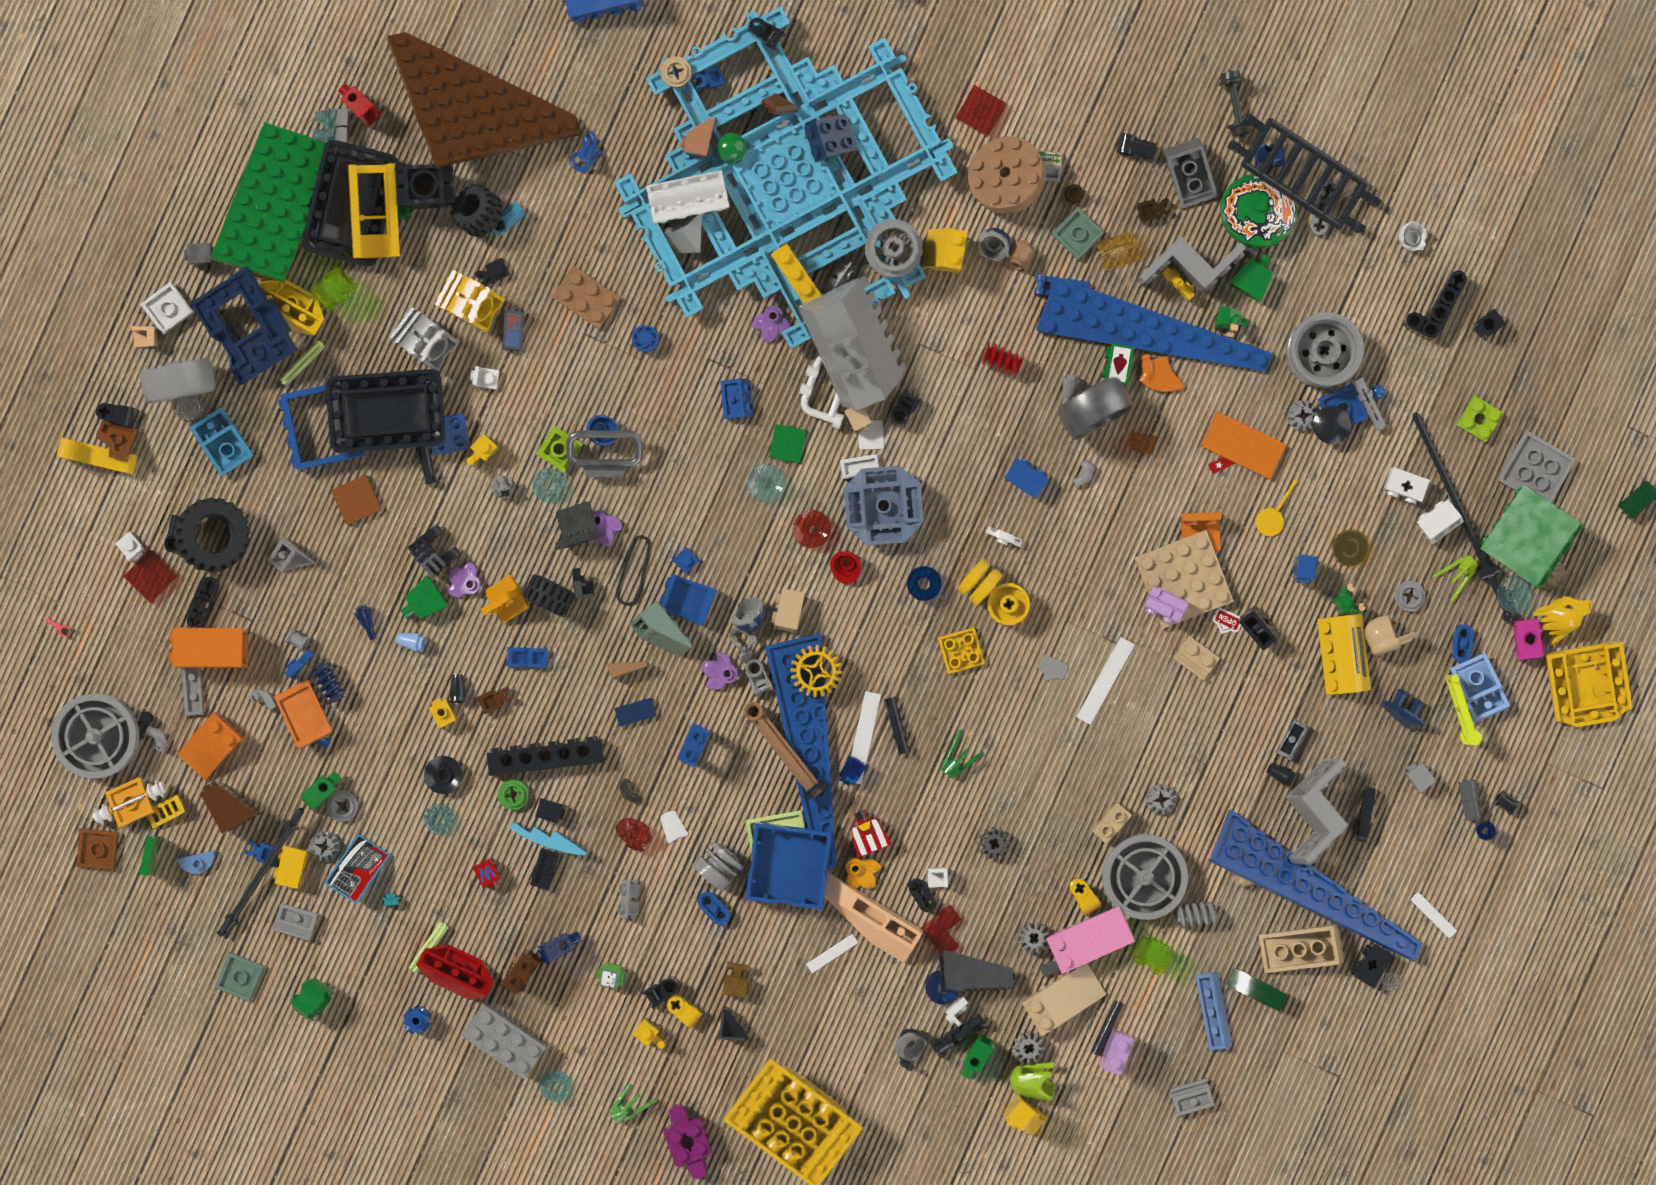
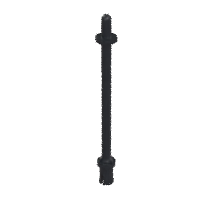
M298 808L291 820H284L287 826L233 912L226 914L224 917L225 921L217 931L220 937L224 936V939H228L233 928L239 924L238 917L288 837L293 830L298 831L300 829L297 823L304 814L303 808Z

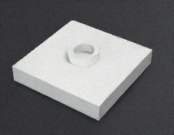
M171 281L140 304L162 335L167 334L195 313Z

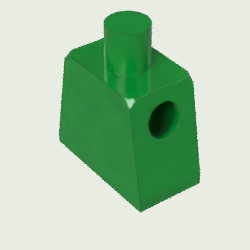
M1261 254L1257 262L1249 259L1228 284L1260 303L1273 274L1266 269L1271 259L1264 254Z
M425 576L405 596L409 604L400 611L406 619L415 613L419 619H423L449 607V604L431 578Z
M335 771L327 778L322 775L300 795V798L315 812L336 792L334 786L342 778ZM322 785L328 788L325 792L319 790Z
M979 1032L962 1064L965 1067L960 1074L967 1079H971L974 1072L979 1074L994 1050L996 1042Z

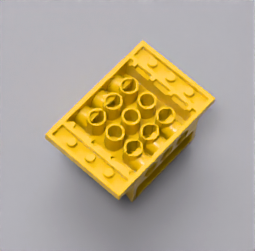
M771 1057L723 1118V1121L809 1185H820L863 1129V1126L849 1117L846 1110L831 1096L800 1073L787 1066H781Z

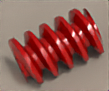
M989 341L982 357V364L984 365L989 361L990 368L996 364L997 371L1003 367V373L1006 374L1010 370V376L1013 377L1018 373L1025 356L1023 355L1018 359L1017 352L1011 356L1010 349L1004 353L1003 346L997 350V344L995 343L990 347Z

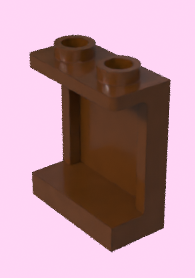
M526 949L501 985L515 995H518L542 959Z

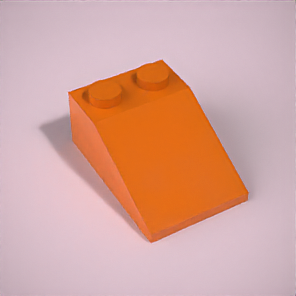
M213 712L177 755L204 780H207L245 738L220 714Z

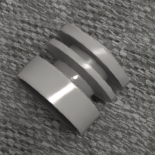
M713 841L711 845L716 852L714 853L707 848L706 852L710 859L708 860L700 856L692 866L712 885L723 892L731 883L726 874L730 873L736 877L738 874L732 867L735 866L741 871L744 866L740 863L738 857L727 847Z

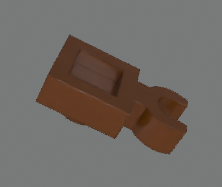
M509 687L501 689L499 694L494 689L477 697L484 715L503 707L501 701L508 702L513 700V696L509 698L504 696V692L509 690Z

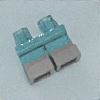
M325 108V111H315V122L324 123V130L314 129V140L324 144L332 139L349 143L350 130L348 128H350L351 111L348 108Z

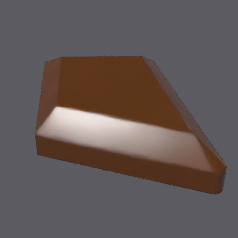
M777 93L761 101L768 108V112L774 115L798 112L799 110L798 106Z

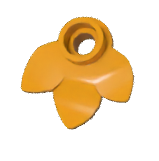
M852 858L848 860L845 866L848 874L846 878L847 884L855 889H858L859 886L866 889L875 888L876 879L874 873L881 869V865L870 858L864 860ZM858 866L859 868L858 870L853 871L852 867Z

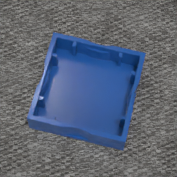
M756 822L752 843V864L748 875L745 900L786 903L796 907L822 910L824 908L833 832Z

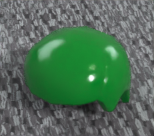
M732 132L723 135L717 145L719 159L727 164L740 162L745 155L747 147L744 138Z

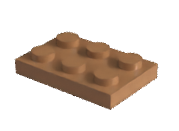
M572 266L552 295L553 299L599 330L621 299L575 266Z

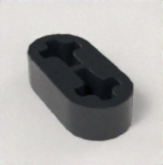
M919 878L912 879L908 885L911 895L922 911L931 912L936 906L933 895L923 880ZM914 882L922 884L920 889L923 893L921 895L917 890H912ZM924 895L927 900L931 899L933 901L929 909L927 906H922L924 901L921 897Z

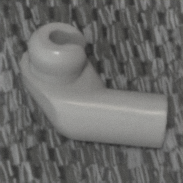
M1088 460L1081 463L1082 474L1072 480L1077 488L1092 479L1094 466Z
M148 726L145 734L154 738L157 751H164L168 746L165 733Z

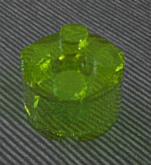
M339 267L324 276L325 279L322 282L319 281L311 291L329 313L334 311L339 303L345 304L351 298L350 294L358 288Z
M1147 933L1143 935L1133 951L1134 961L1142 966L1145 964L1150 966L1151 971L1158 976L1167 972L1178 953L1175 950L1171 953L1168 950L1170 946L1152 935L1148 938Z

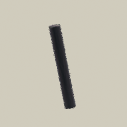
M1116 1000L1094 1046L1093 1054L1099 1056L1123 1003Z

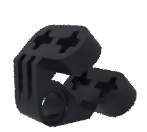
M438 524L407 547L417 562L431 577L439 574L462 554L456 546L442 557L436 553L430 543L443 533Z

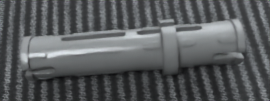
M1363 375L1355 377L1352 382L1359 394L1358 398L1362 400L1376 431L1384 429L1387 424L1372 396L1373 391L1368 388ZM1362 389H1364L1369 400L1366 399ZM1370 406L1373 407V409H1374V411H1375L1377 417H1375V415H1374V413H1373V411H1372V409H1371Z

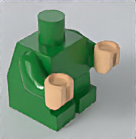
M1219 306L1216 311L1214 330L1220 331V329H1225V336L1233 339L1234 332L1238 331L1240 325L1247 326L1248 319L1241 318L1242 313L1231 307Z
M1348 584L1342 588L1338 596L1331 599L1339 616L1346 613L1357 614L1366 608L1365 606L1363 607V603L1357 606L1354 600H1352L1349 591L1355 590L1353 584Z

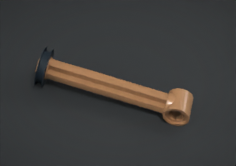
M749 702L744 707L745 717L757 727L807 791L802 797L806 796V801L819 795L828 785V783H824L825 779L817 781L767 717L764 708L757 702ZM753 707L759 709V714L756 717L750 716V710Z

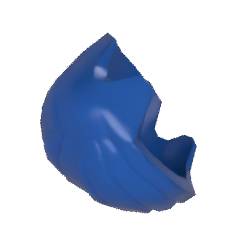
M597 415L588 421L586 431H619V427L609 416ZM617 438L589 439L594 444L605 447L614 443Z

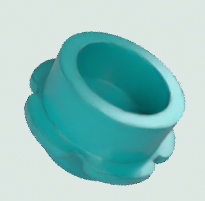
M397 893L385 894L386 898H382L384 906L400 905L399 899L401 897H397Z

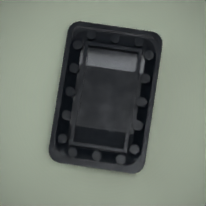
M332 139L325 143L302 238V246L307 252L362 266H372L376 263L377 258H353L348 165L395 164V167H399V161L396 156ZM383 173L357 174L359 216H386ZM386 219L360 220V235L383 234Z
M435 369L334 376L326 382L330 446L336 453L438 446L444 443L446 439L441 374Z

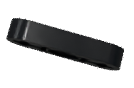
M206 577L201 582L187 617V625L190 628H203L220 588V583L215 577ZM213 580L215 588H211L208 593L212 594V597L201 594L202 591L207 592L208 590L206 582ZM203 597L209 602L205 609L200 608L198 605L199 599ZM195 608L198 611L205 612L204 615L200 614L198 620H200L201 623L196 624V626H194V622L191 621L192 618H196L198 615V612H194Z
M1365 786L1356 831V841L1367 842L1376 789Z

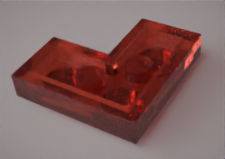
M949 904L920 928L924 930L923 933L939 953L942 951L953 952L959 947L947 931L961 921L962 918Z

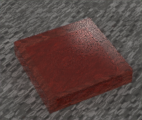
M974 85L955 119L982 135L989 137L1007 103Z
M149 549L123 577L149 603H153L178 575Z

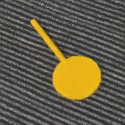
M1297 479L1293 481L1276 509L1266 508L1258 513L1256 527L1261 534L1274 536L1283 529L1284 518L1279 510L1298 482Z

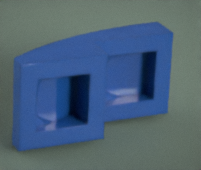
M507 647L506 666L547 668L548 649Z

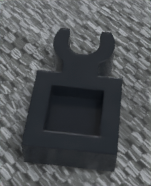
M502 257L486 264L485 268L487 271H477L474 273L475 277L479 275L484 277L483 281L479 282L482 285H485L489 279L492 280V283H495L510 276Z

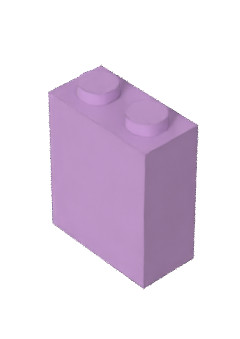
M1112 1028L1099 1062L1102 1069L1121 1076L1134 1041L1130 1034Z

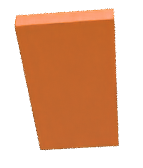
M1217 411L1201 447L1270 479L1286 444Z

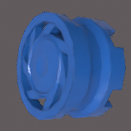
M641 325L634 330L632 342L637 350L648 353L653 351L659 344V336L653 327Z

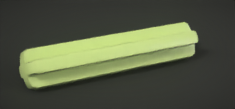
M317 340L280 377V382L288 386L325 348L324 344Z
M440 922L410 964L409 969L415 973L419 971L416 963L424 948H433L439 943L448 930V926L445 923Z

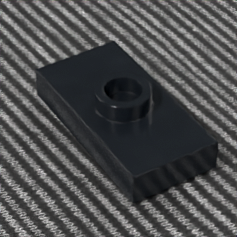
M544 848L540 849L530 885L549 890L560 853Z

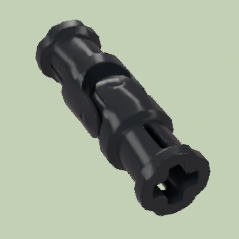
M978 1013L974 1019L969 1022H963L960 1027H955L946 1032L944 1037L930 1044L937 1056L940 1057L941 1053L950 1048L954 1049L966 1039L974 1037V1034L983 1028L987 1029L988 1026L980 1013ZM952 1034H954L957 1041L952 1040Z

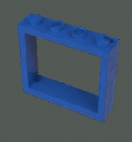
M326 385L281 394V399L278 400L280 410L284 411L285 418L282 419L284 429H288L287 445L288 448H292L293 456H290L293 467H296V470L300 471L366 456V452H353L307 462L301 461L289 399L326 392Z

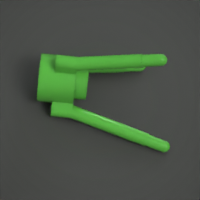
M628 1084L616 1103L611 1106L613 1110L609 1114L618 1124L623 1120L627 1122L634 1115L656 1103L658 1099L655 1098L629 1113L628 1109L641 1095L638 1094L626 1106L620 1105L631 1087V1084Z

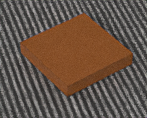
M366 474L331 490L346 525L382 510Z
M80 828L76 867L116 870L119 832Z

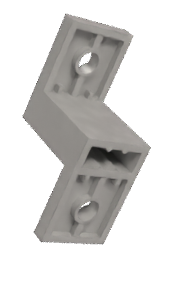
M1180 236L1138 277L1137 282L1141 286L1144 283L1148 285L1158 275L1156 273L1158 269L1162 272L1172 262L1200 291L1203 289L1208 291L1217 282L1215 278L1218 275L1222 277L1231 269L1229 266L1231 262L1236 264L1245 255L1243 251L1246 247L1240 243L1213 269Z
M1324 758L1286 796V799L1314 831L1288 857L1292 863L1306 865L1315 863L1319 858L1318 855L1322 851L1329 849L1332 845L1331 842L1343 835L1344 829L1348 826L1320 792L1328 787V782L1332 778L1341 774V769L1346 765L1341 759Z

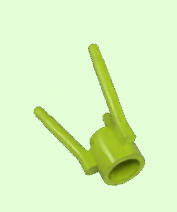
M1469 555L1465 558L1460 557L1456 562L1433 575L1436 578L1457 565H1460L1458 566L1460 572L1451 582L1455 583L1463 574L1467 575L1450 600L1451 603L1455 601L1478 567L1477 562Z

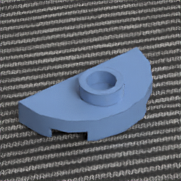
M215 850L179 858L177 861L179 866L186 872L192 874L202 873L213 864Z

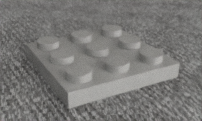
M1526 430L1497 481L1514 491L1525 485L1549 502H1552L1576 458Z

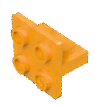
M510 574L484 591L490 603L480 610L483 615L492 613V615L497 614L501 623L504 624L527 610L530 606L513 575Z

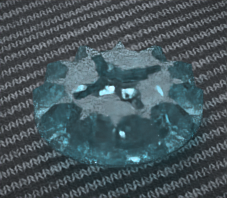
M442 803L433 804L424 813V825L434 834L446 833L453 826L454 813L449 806ZM444 812L442 819L446 824L439 822L434 826L436 818L433 813L440 815Z
M551 1071L543 1077L540 1083L541 1092L546 1099L552 1102L562 1101L570 1093V1079L561 1071ZM553 1078L557 1084H564L558 1088L559 1094H557L555 1089L548 1090L553 1085Z

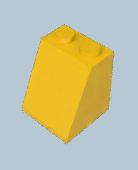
M952 228L928 229L922 268L960 274L968 231Z

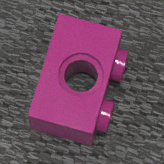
M1539 619L1512 622L1517 660L1543 657L1545 643L1541 641L1543 626ZM1529 633L1534 637V641L1530 645L1525 641V637Z

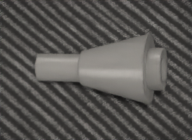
M1067 374V377H1063L1064 398L1062 405L1073 398L1081 383L1078 380L1079 376Z

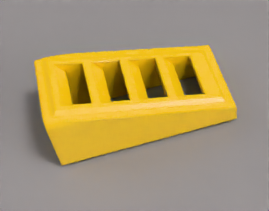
M180 794L154 806L159 819L158 822L155 821L152 814L147 816L152 828H156L188 812ZM171 802H175L179 810L178 812L175 811ZM167 804L172 812L170 816L165 808ZM159 808L162 809L166 818H162L158 810Z

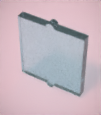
M995 1045L980 1073L974 1072L971 1079H985L986 1081L989 1079H1003V1045Z

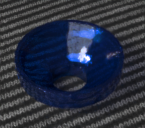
M917 567L908 576V591L917 600H931L941 590V577L931 567ZM921 578H927L930 582V586L925 590L918 586V581Z
M940 970L933 972L927 978L925 985L928 997L934 1003L941 1005L953 1002L958 997L959 992L939 993L937 987L941 983Z

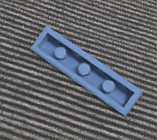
M1214 971L1195 975L1209 1050L1228 1049L1232 1047V1040L1219 973Z

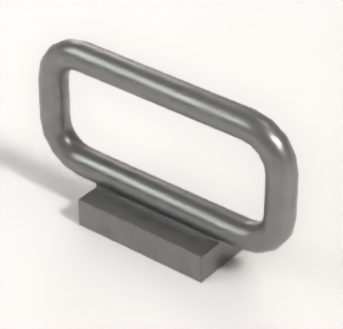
M574 431L567 438L566 455L572 465L586 467L585 477H624V467L636 466L642 460L643 441L640 435L634 431ZM578 438H630L635 441V457L633 459H577L574 456V441Z

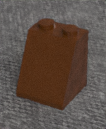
M212 782L204 786V791L200 793L221 834L227 833L261 814L259 809L224 783L217 784V782Z

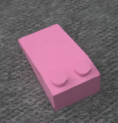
M1120 906L1052 933L1046 938L1061 973L1080 967L1135 942Z

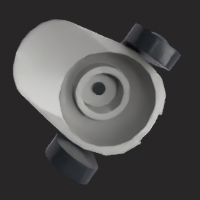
M904 1030L895 1042V1052L900 1058L899 1063L901 1066L912 1072L915 1067L910 1061L917 1059L925 1049L927 1042L932 1043L934 1037L925 1030Z

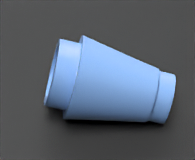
M398 633L396 644H400L415 652L423 651L426 637L419 633Z

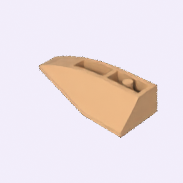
M828 873L825 898L871 944L904 963L924 930Z

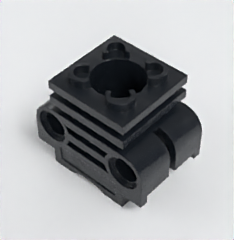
M434 164L394 167L396 186L404 187L396 189L397 207L412 210L446 208L449 205L456 204L455 186H447V184L454 183V165L435 168ZM426 178L434 179L436 184L433 192L425 196L419 195L417 192L419 182Z

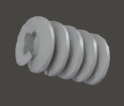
M1200 902L1197 908L1196 903H1192L1191 909L1187 903L1184 904L1183 909L1178 904L1176 907L1177 926L1181 923L1183 928H1185L1186 923L1189 922L1190 926L1193 927L1194 922H1197L1198 926L1201 927L1202 921L1208 926L1210 920H1212L1215 926L1217 923L1215 904L1213 907L1211 902H1207L1205 907L1204 903Z

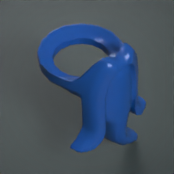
M591 130L588 131L589 138L582 137L584 145L580 151L572 153L569 157L570 166L579 172L588 171L597 156H603L602 150L596 151L598 144ZM578 156L587 166L581 167L574 162V157Z

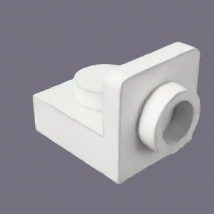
M475 366V370H471L470 381H473V386L497 390L500 371Z
M131 531L115 543L128 561H137L144 555L142 552L145 550V547Z
M963 995L945 1010L948 1014L946 1019L952 1025L956 1023L958 1027L961 1025V1022L955 1014L958 1013L960 1015L968 1008L966 1006L968 1001Z

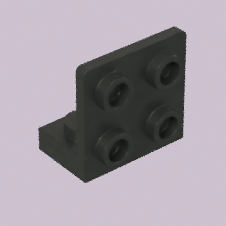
M589 501L556 511L562 534L561 541L555 542L557 550L570 548L600 538Z

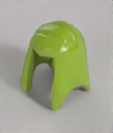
M1036 1063L1015 1067L1010 1075L1011 1088L1016 1094L1023 1097L1052 1101L1056 1086L1047 1079L1052 1077V1072H1046V1070L1054 1068L1055 1063Z

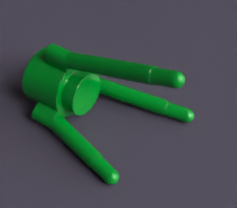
M961 729L958 731L945 760L942 762L944 766L941 770L952 779L956 775L959 776L963 770L983 755V752H979L960 767L959 763L969 752L967 748L956 761L954 759L950 760L962 734Z

